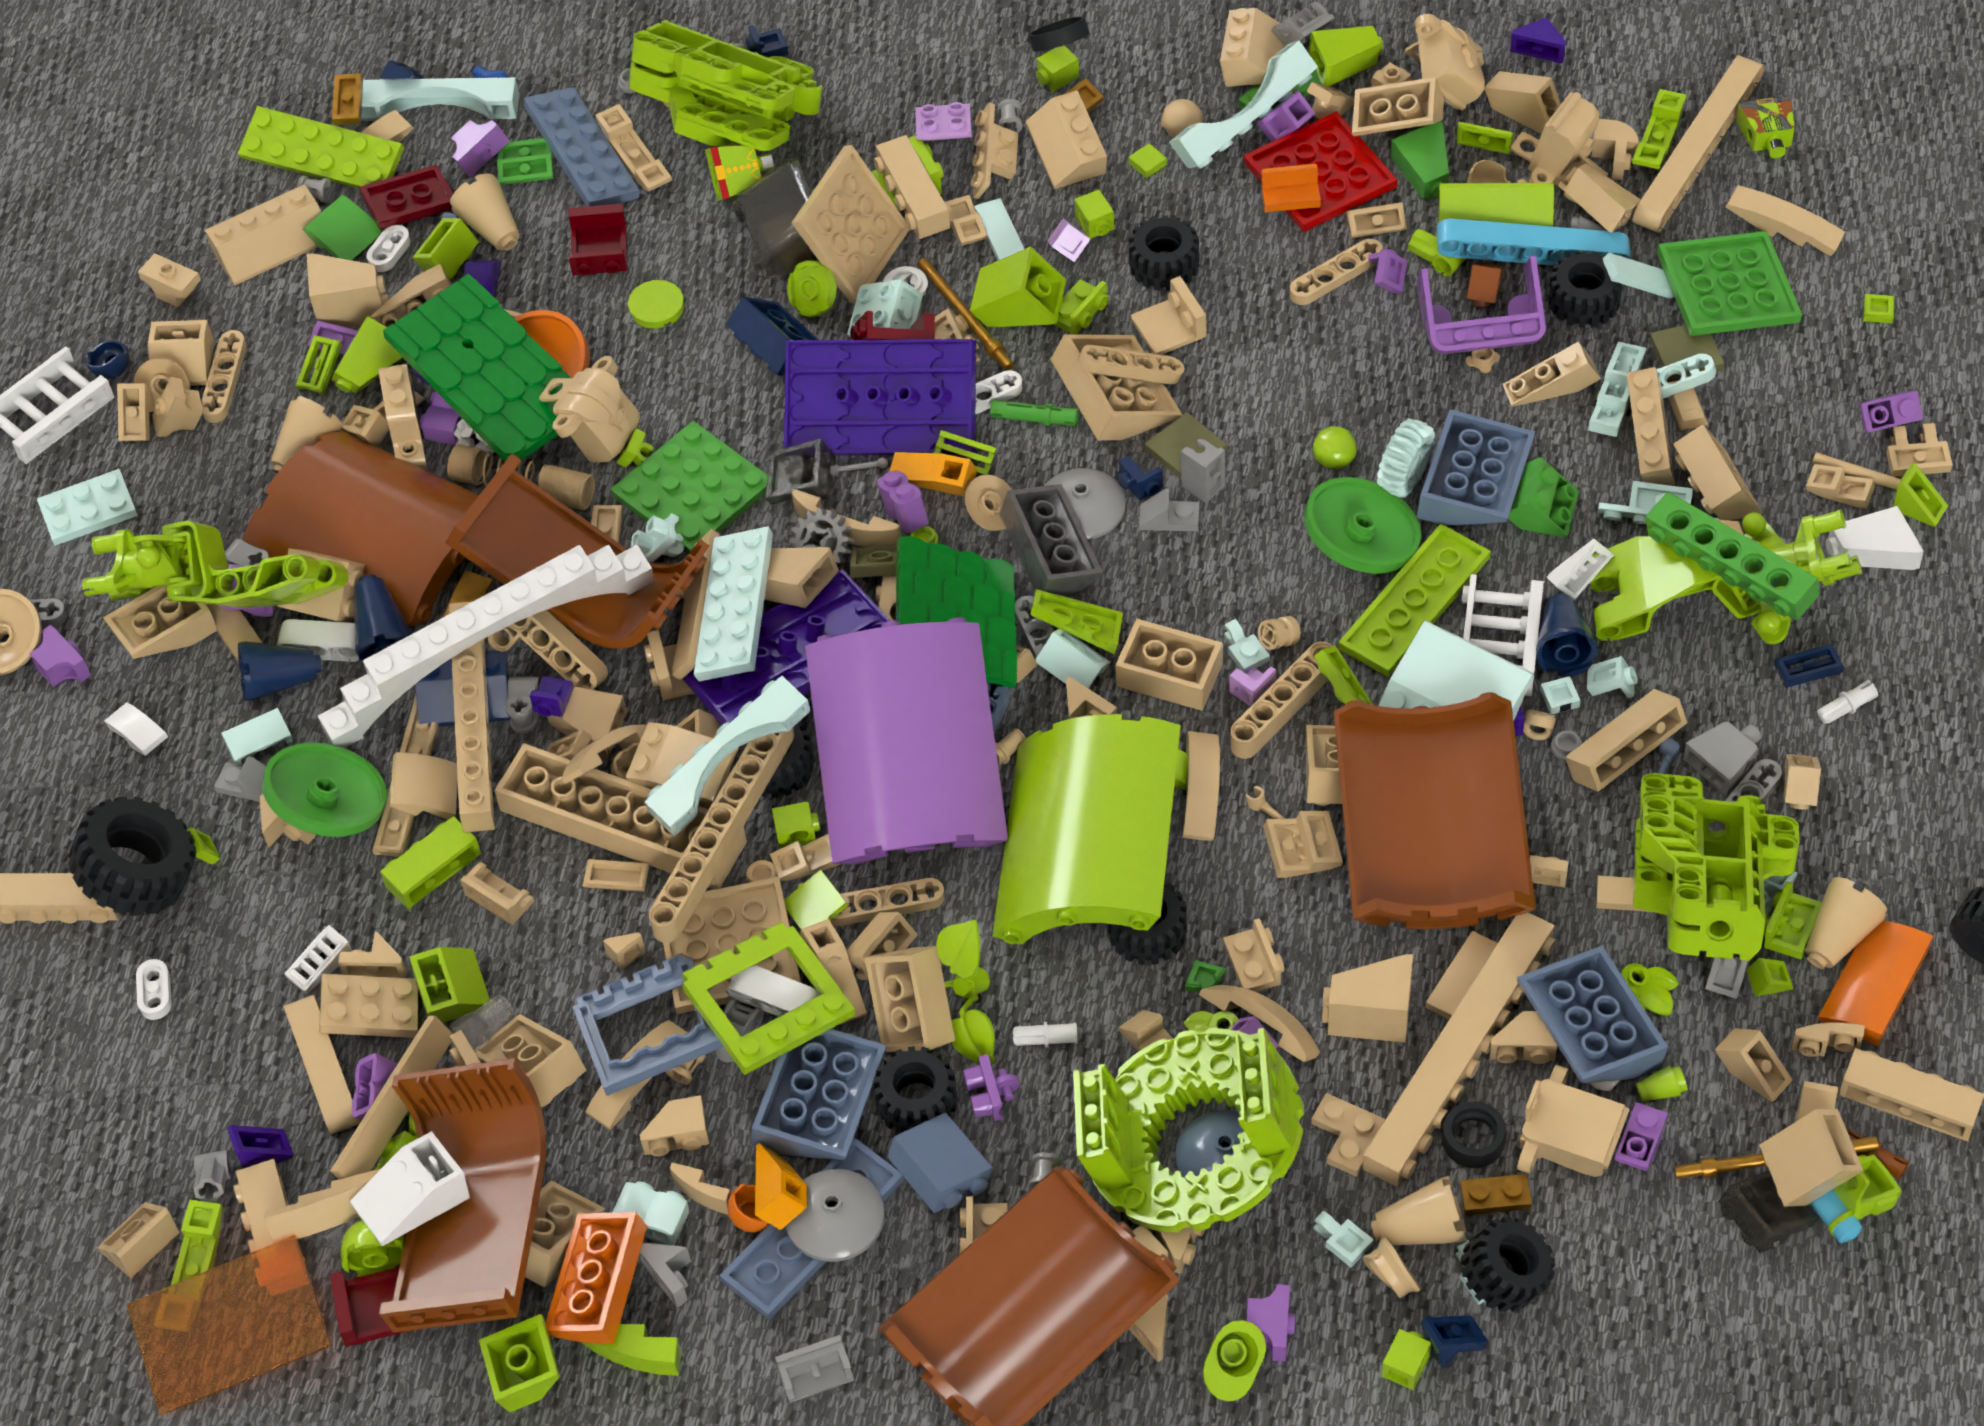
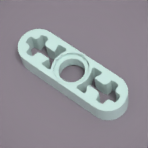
M1697 354L1657 369L1662 384L1663 399L1711 381L1716 375V367L1712 357L1707 354ZM1704 366L1705 370L1700 372L1699 367ZM1689 370L1691 376L1687 377L1685 371ZM1673 374L1682 376L1677 383L1670 384L1666 382L1668 377Z

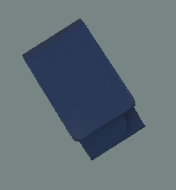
M1471 1315L1427 1317L1421 1321L1423 1335L1427 1341L1431 1342L1430 1351L1441 1368H1445L1458 1352L1481 1351L1488 1343V1340Z

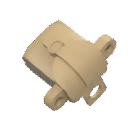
M1432 14L1420 15L1415 20L1418 41L1407 47L1405 52L1418 63L1421 62L1422 79L1436 77L1444 97V102L1455 110L1463 111L1466 105L1478 99L1484 91L1485 81L1481 68L1484 64L1483 48L1474 42L1469 34L1460 28L1454 27L1448 21L1440 20Z
M1570 92L1546 123L1539 140L1526 132H1521L1511 145L1510 150L1530 162L1528 170L1532 171L1528 183H1554L1557 185L1560 181H1565L1570 171L1578 166L1582 158H1587L1592 151L1595 140L1591 139L1597 128L1600 113L1594 104L1581 98L1580 93ZM1522 142H1530L1535 146V151L1525 152L1521 149L1520 144Z
M611 356L600 358L594 363L592 368L578 371L573 378L552 379L539 396L542 402H556L553 412L557 418L552 426L559 437L571 436L588 461L598 462V465L600 462H610L622 451L629 441L632 432L637 428L641 417L633 403L622 392L618 380L614 377L618 366ZM563 385L559 392L550 395L553 388Z
M1555 1065L1550 1079L1535 1081L1527 1102L1525 1123L1520 1137L1523 1149L1518 1161L1517 1170L1531 1174L1537 1158H1544L1593 1177L1602 1176L1604 1170H1607L1628 1116L1629 1108L1625 1107L1624 1104L1565 1085L1569 1069Z

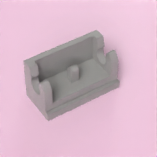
M1314 1L1311 3V6L1316 10L1317 17L1305 7L1292 17L1286 18L1282 23L1275 25L1271 31L1284 46L1295 41H1300L1303 45L1310 41L1311 31L1325 30L1335 17L1332 14L1329 15L1320 3Z
M1198 439L1197 445L1203 448L1204 452L1196 453L1194 449L1185 447L1181 451V482L1184 489L1207 503L1225 486V450L1221 447L1218 449L1206 440Z
M840 1335L775 1357L789 1403L854 1381L850 1362Z

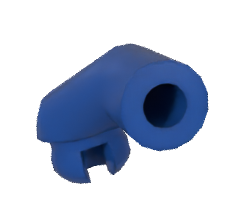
M476 66L472 71L474 78H510L505 71H487L482 66Z

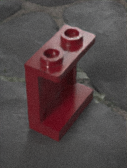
M624 204L568 208V218L571 227L569 263L572 276H588L597 273L614 274L619 271H628L627 219Z
M866 311L857 320L855 325H852L850 340L935 339V314L923 313L910 326V329L874 327L873 311Z
M400 1267L346 1280L343 1271L329 1274L339 1333L345 1347L408 1332L393 1333L379 1315L381 1303L393 1301Z

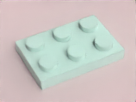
M120 469L37 498L54 546L138 516Z

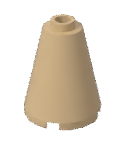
M489 173L475 176L477 181L469 185L467 181L463 183L450 199L453 212L497 250L508 251L513 249L518 243L520 234L497 178Z
M298 396L296 399L293 397L289 403L270 461L274 467L272 470L277 474L290 458L306 444L313 446L318 442L319 436L331 431L341 430L343 424L338 417L332 414L329 418L323 412L325 407L302 396Z
M1834 877L1828 884L1805 948V952L1808 955L1807 960L1819 969H1824L1825 967L1833 968L1873 931L1887 915L1885 914L1887 907L1876 895L1864 888L1862 893L1852 888L1855 882L1846 878Z
M1450 1176L1442 1177L1376 1212V1220L1371 1221L1376 1241L1384 1236L1393 1245L1447 1244L1467 1241L1462 1212L1457 1196L1452 1193L1451 1188L1454 1186Z

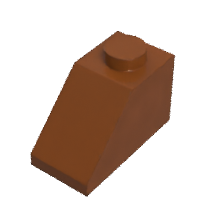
M1483 262L1473 264L1467 299L1473 300V305L1490 307V303H1496L1506 266Z

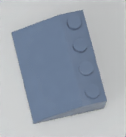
M1450 409L1420 495L1416 518L1445 526L1507 522L1536 431Z
M1603 945L1517 977L1520 987L1581 1083L1634 1079L1662 1067L1668 1046Z
M830 1029L779 1056L752 1126L751 1146L756 1147L758 1143H761L783 1156L846 1160L870 1095L874 1077L877 1075L876 1070L881 1064L887 1045Z

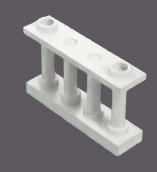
M66 346L0 395V428L15 439L12 441L18 458L25 464L115 398L108 380L102 375L90 382L74 369L76 364L70 349ZM63 375L81 389L69 399L51 385ZM41 392L59 405L48 415H45L29 402ZM19 408L37 422L25 432L7 419Z
M1471 574L1470 585L1463 586L1462 604H1467L1463 639L1491 653L1517 655V659H1523V666H1517L1534 673L1544 581L1531 580L1530 592H1524V594L1476 590L1477 575ZM1474 602L1522 606V610H1528V616H1522L1521 619L1473 614ZM1471 626L1520 631V634H1525L1526 637L1525 641L1519 640V643L1470 639ZM1534 676L1525 696H1532Z

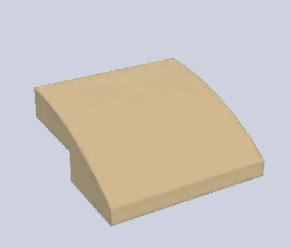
M396 752L393 755L390 807L414 816L425 811L449 820L456 815L457 763L428 755Z
M1299 811L1297 817L1293 819H1266L1263 828L1277 878L1293 877L1342 866L1343 859L1329 811Z

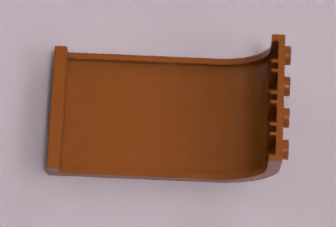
M513 454L508 457L456 524L445 542L504 585L578 545L582 547L587 556L607 545H610L615 555L628 550L517 472L516 468L521 460ZM699 539L689 555L684 560L675 564H657L648 561L652 567L654 582L630 595H627V593L596 595L547 609V611L567 629L593 644L613 649L635 646L643 641L652 627L656 630L661 627L668 617L664 610L667 608L672 611L682 596L677 594L678 590L680 589L685 592L694 579L690 573L692 570L698 573L707 561V558L703 555L710 545Z
M515 1058L395 1075L392 1088L409 1110L418 1138L431 1131L464 1172L470 1198L407 1232L393 1301L382 1302L379 1315L393 1333L518 1317L546 1163L544 1119L538 1096L531 1081Z

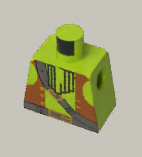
M1790 95L1738 102L1736 123L1753 151L1768 150L1770 157L1776 159L1785 155V147L1792 146L1794 118Z

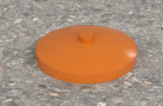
M550 310L530 311L514 317L525 328L526 333L562 365V369L571 378L578 371H584L585 368H589L590 352L587 340L583 332L570 318Z

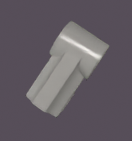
M229 1150L194 1156L196 1178L193 1189L195 1198L201 1199L204 1202L216 1203L218 1198L224 1194L226 1180L233 1178V1173L229 1174V1168H232Z

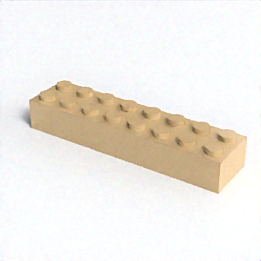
M523 743L494 790L500 811L641 863H649L650 866L669 873L673 872L709 809L699 806L697 816L674 837L649 813L645 801L652 789L597 769H592L586 774L563 784L561 778L571 760ZM744 826L708 887L715 890L722 887L747 843Z

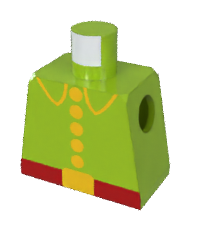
M745 145L711 147L705 150L717 201L729 198L761 184V172L774 169L770 153L756 156L755 149Z

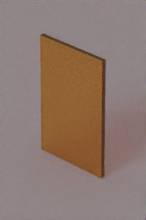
M296 1235L127 1303L133 1330L137 1337L159 1415L162 1416L332 1346L325 1326V1319L322 1316L305 1263L306 1259L303 1257Z

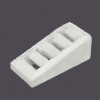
M1592 539L1556 567L1547 578L1563 593L1573 597L1575 600L1614 554L1597 540ZM1595 551L1600 554L1596 558L1592 556Z
M328 925L284 973L285 977L303 993L308 994L321 982L322 974H331L339 967L340 952L352 951L349 942ZM331 944L335 946L334 950L329 947ZM322 952L328 956L325 960L319 956ZM311 961L319 966L316 970L309 965ZM302 969L310 975L307 980L299 974Z

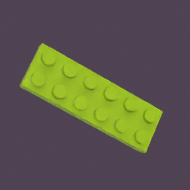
M257 106L238 155L244 159L320 179L328 178L331 182L360 189V186L393 177L405 147L399 142Z
M1440 524L1340 639L1338 649L1389 678L1399 665L1423 622L1428 621L1435 624L1463 591V586L1469 584L1471 574L1476 575L1490 559L1491 551Z

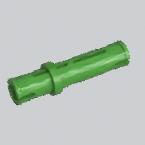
M993 399L990 409L991 418L1044 423V426L1049 427L1051 424L1077 427L1079 419L1078 408L1057 407L1053 403L1035 405Z

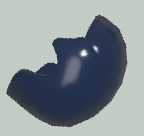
M107 340L97 345L93 351L87 353L88 361L85 362V365L97 377L102 375L106 379L116 378L128 366V348L119 341Z

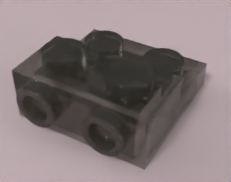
M822 439L770 452L766 487L767 501L772 505L792 500L794 489L820 497L821 500L827 499L829 489L834 488V479L830 473L831 466L836 465L834 451L829 449Z
M1770 1170L1729 1185L1719 1200L1723 1216L1728 1220H1734L1742 1230L1741 1236L1743 1241L1749 1246L1754 1245L1759 1253L1784 1244L1790 1235L1814 1226L1818 1220L1817 1215L1808 1205H1783L1782 1200L1777 1194V1188Z

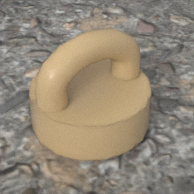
M1529 709L1526 711L1523 729L1525 735L1533 740L1548 739L1554 729L1555 716L1537 710ZM1531 725L1545 728V731L1537 733L1532 731L1530 727Z

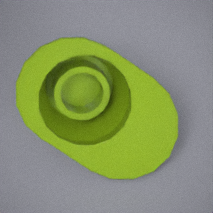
M1244 1320L1232 1321L1223 1326L1212 1340L1210 1351L1205 1360L1203 1376L1204 1383L1209 1392L1217 1399L1227 1402L1239 1400L1251 1388L1266 1352L1265 1338L1256 1325Z

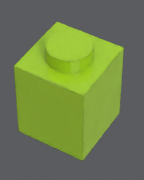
M1065 45L1054 48L1036 58V77L1042 85H1047L1053 92L1080 77L1079 59Z

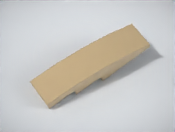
M1740 185L1735 188L1725 206L1761 231H1767L1769 236L1773 237L1778 232L1799 246H1803L1808 242L1829 256H1832L1837 250L1845 234V231L1793 203Z
M380 1169L331 1181V1188L298 1196V1203L265 1211L264 1219L274 1246L322 1232L360 1217L351 1206L350 1200Z

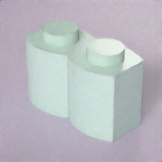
M638 1181L636 1183H625L612 1213L637 1212L647 1225L644 1237L666 1245L675 1246L689 1214L688 1202L681 1194L674 1191H667L666 1193L656 1192L651 1185Z

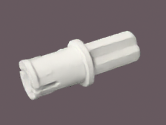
M1866 680L1848 692L1842 691L1839 693V698L1818 709V716L1824 724H1829L1848 712L1854 714L1861 705L1877 698L1878 691L1874 684H1871L1870 680Z
M1044 1022V1025L1014 1027L1013 1042L1016 1046L1045 1044V1048L1049 1047L1048 1044H1077V1024L1047 1025V1022Z

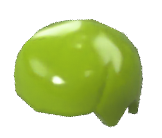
M1330 426L1321 430L1314 439L1312 446L1315 461L1329 469L1338 470L1348 466L1357 453L1356 441L1353 435L1347 429L1340 426Z

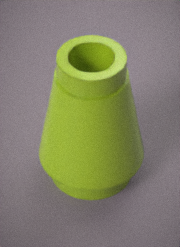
M1668 1065L1641 1082L1636 1083V1088L1642 1102L1681 1096V1092L1688 1090L1679 1065L1672 1068Z

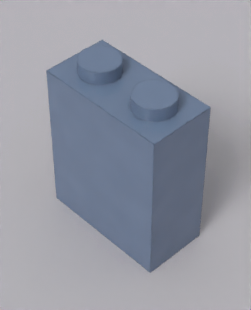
M946 1112L894 1136L888 1154V1159L933 1213L944 1208L950 1209L955 1207L966 1196L981 1194L988 1187V1181L993 1168Z

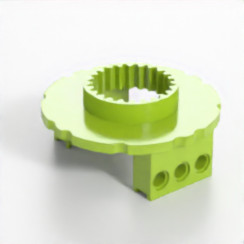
M1208 1028L1202 1033H1196L1193 1030L1180 1032L1174 1039H1160L1133 1055L1118 1069L1119 1072L1115 1079L1105 1064L1098 1065L1096 1070L1083 1073L1080 1070L1073 1071L1077 1157L1091 1176L1101 1195L1116 1212H1125L1131 1222L1156 1231L1179 1233L1184 1228H1192L1195 1231L1210 1228L1214 1222H1229L1249 1211L1270 1194L1274 1181L1285 1176L1295 1159L1302 1139L1303 1128L1299 1120L1304 1115V1104L1301 1097L1297 1095L1299 1085L1292 1071L1279 1055L1264 1028L1257 1029L1258 1033L1251 1035L1223 1028ZM1212 1098L1216 1100L1217 1104H1221L1225 1100L1229 1107L1234 1106L1240 1115L1238 1121L1243 1132L1237 1135L1240 1144L1232 1145L1234 1154H1225L1222 1165L1215 1162L1213 1163L1212 1171L1208 1172L1203 1168L1199 1176H1195L1192 1171H1189L1185 1177L1180 1171H1176L1173 1174L1168 1167H1162L1159 1158L1155 1154L1159 1151L1155 1142L1160 1141L1162 1138L1158 1131L1166 1130L1167 1128L1165 1121L1167 1119H1175L1174 1112L1176 1110L1186 1111V1104L1188 1103L1195 1107L1200 1099L1209 1104Z

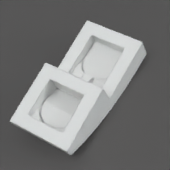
M128 702L104 720L111 731L125 738L131 748L145 756L168 738L166 732L154 721Z

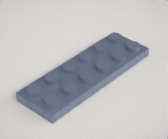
M574 87L524 98V108L586 207L619 204L639 198L640 190Z
M855 1137L846 1160L833 1159L822 1170L845 1169L864 1176L877 1188L883 1202L904 1182V1177L897 1169ZM834 1201L829 1202L827 1206L834 1207L838 1203ZM769 1224L719 1276L724 1285L768 1320H771L826 1261L811 1258L797 1249L790 1240L786 1227L779 1230Z

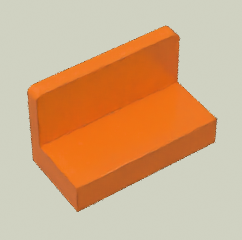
M1317 164L1262 169L1261 193L1265 213L1321 207Z

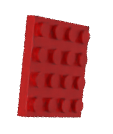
M1337 111L1244 155V164L1260 183L1262 169L1317 164L1321 207L1285 211L1302 232H1306L1397 188V178L1359 135L1353 136L1351 126Z

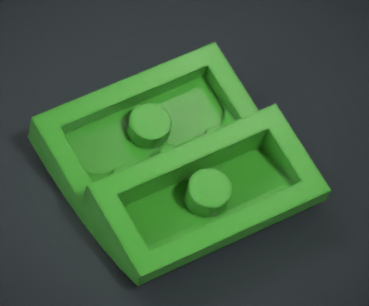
M544 138L508 142L498 152L497 170L500 185L554 179L553 153Z
M343 194L303 228L304 232L321 250L325 248L333 257L353 260L384 231L379 229L376 222L365 211Z

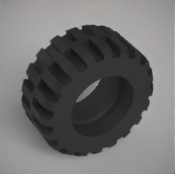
M124 796L117 797L114 801L108 799L100 802L99 805L93 806L87 811L86 816L82 818L68 855L70 858L68 862L71 874H74L72 878L78 888L83 887L82 892L89 899L94 898L97 901L96 904L104 909L107 906L114 909L113 912L115 913L130 912V916H139L142 912H146L147 915L158 912L159 909L164 910L173 904V901L178 900L194 866L196 847L191 832L186 831V824L181 818L176 819L175 813L169 808L165 810L159 807L160 803L155 801L149 803L143 801V798L140 797L127 799ZM123 847L138 851L145 855L153 864L130 862L119 856L112 848Z

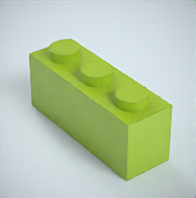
M453 816L446 822L439 824L424 839L415 842L400 857L391 860L380 873L385 887L407 909H410L481 855L477 838L471 832L464 833L462 824Z

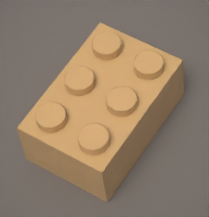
M1136 618L1115 665L1116 686L1203 711L1223 665V643Z

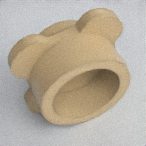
M1494 349L1472 351L1471 356L1466 357L1465 362L1467 366H1474L1481 373L1486 374L1491 372V367L1494 363L1499 362L1500 355Z

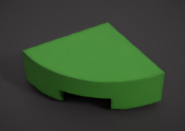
M1195 960L1185 984V991L1200 992L1201 989L1211 987L1213 984L1218 985L1226 974V968Z

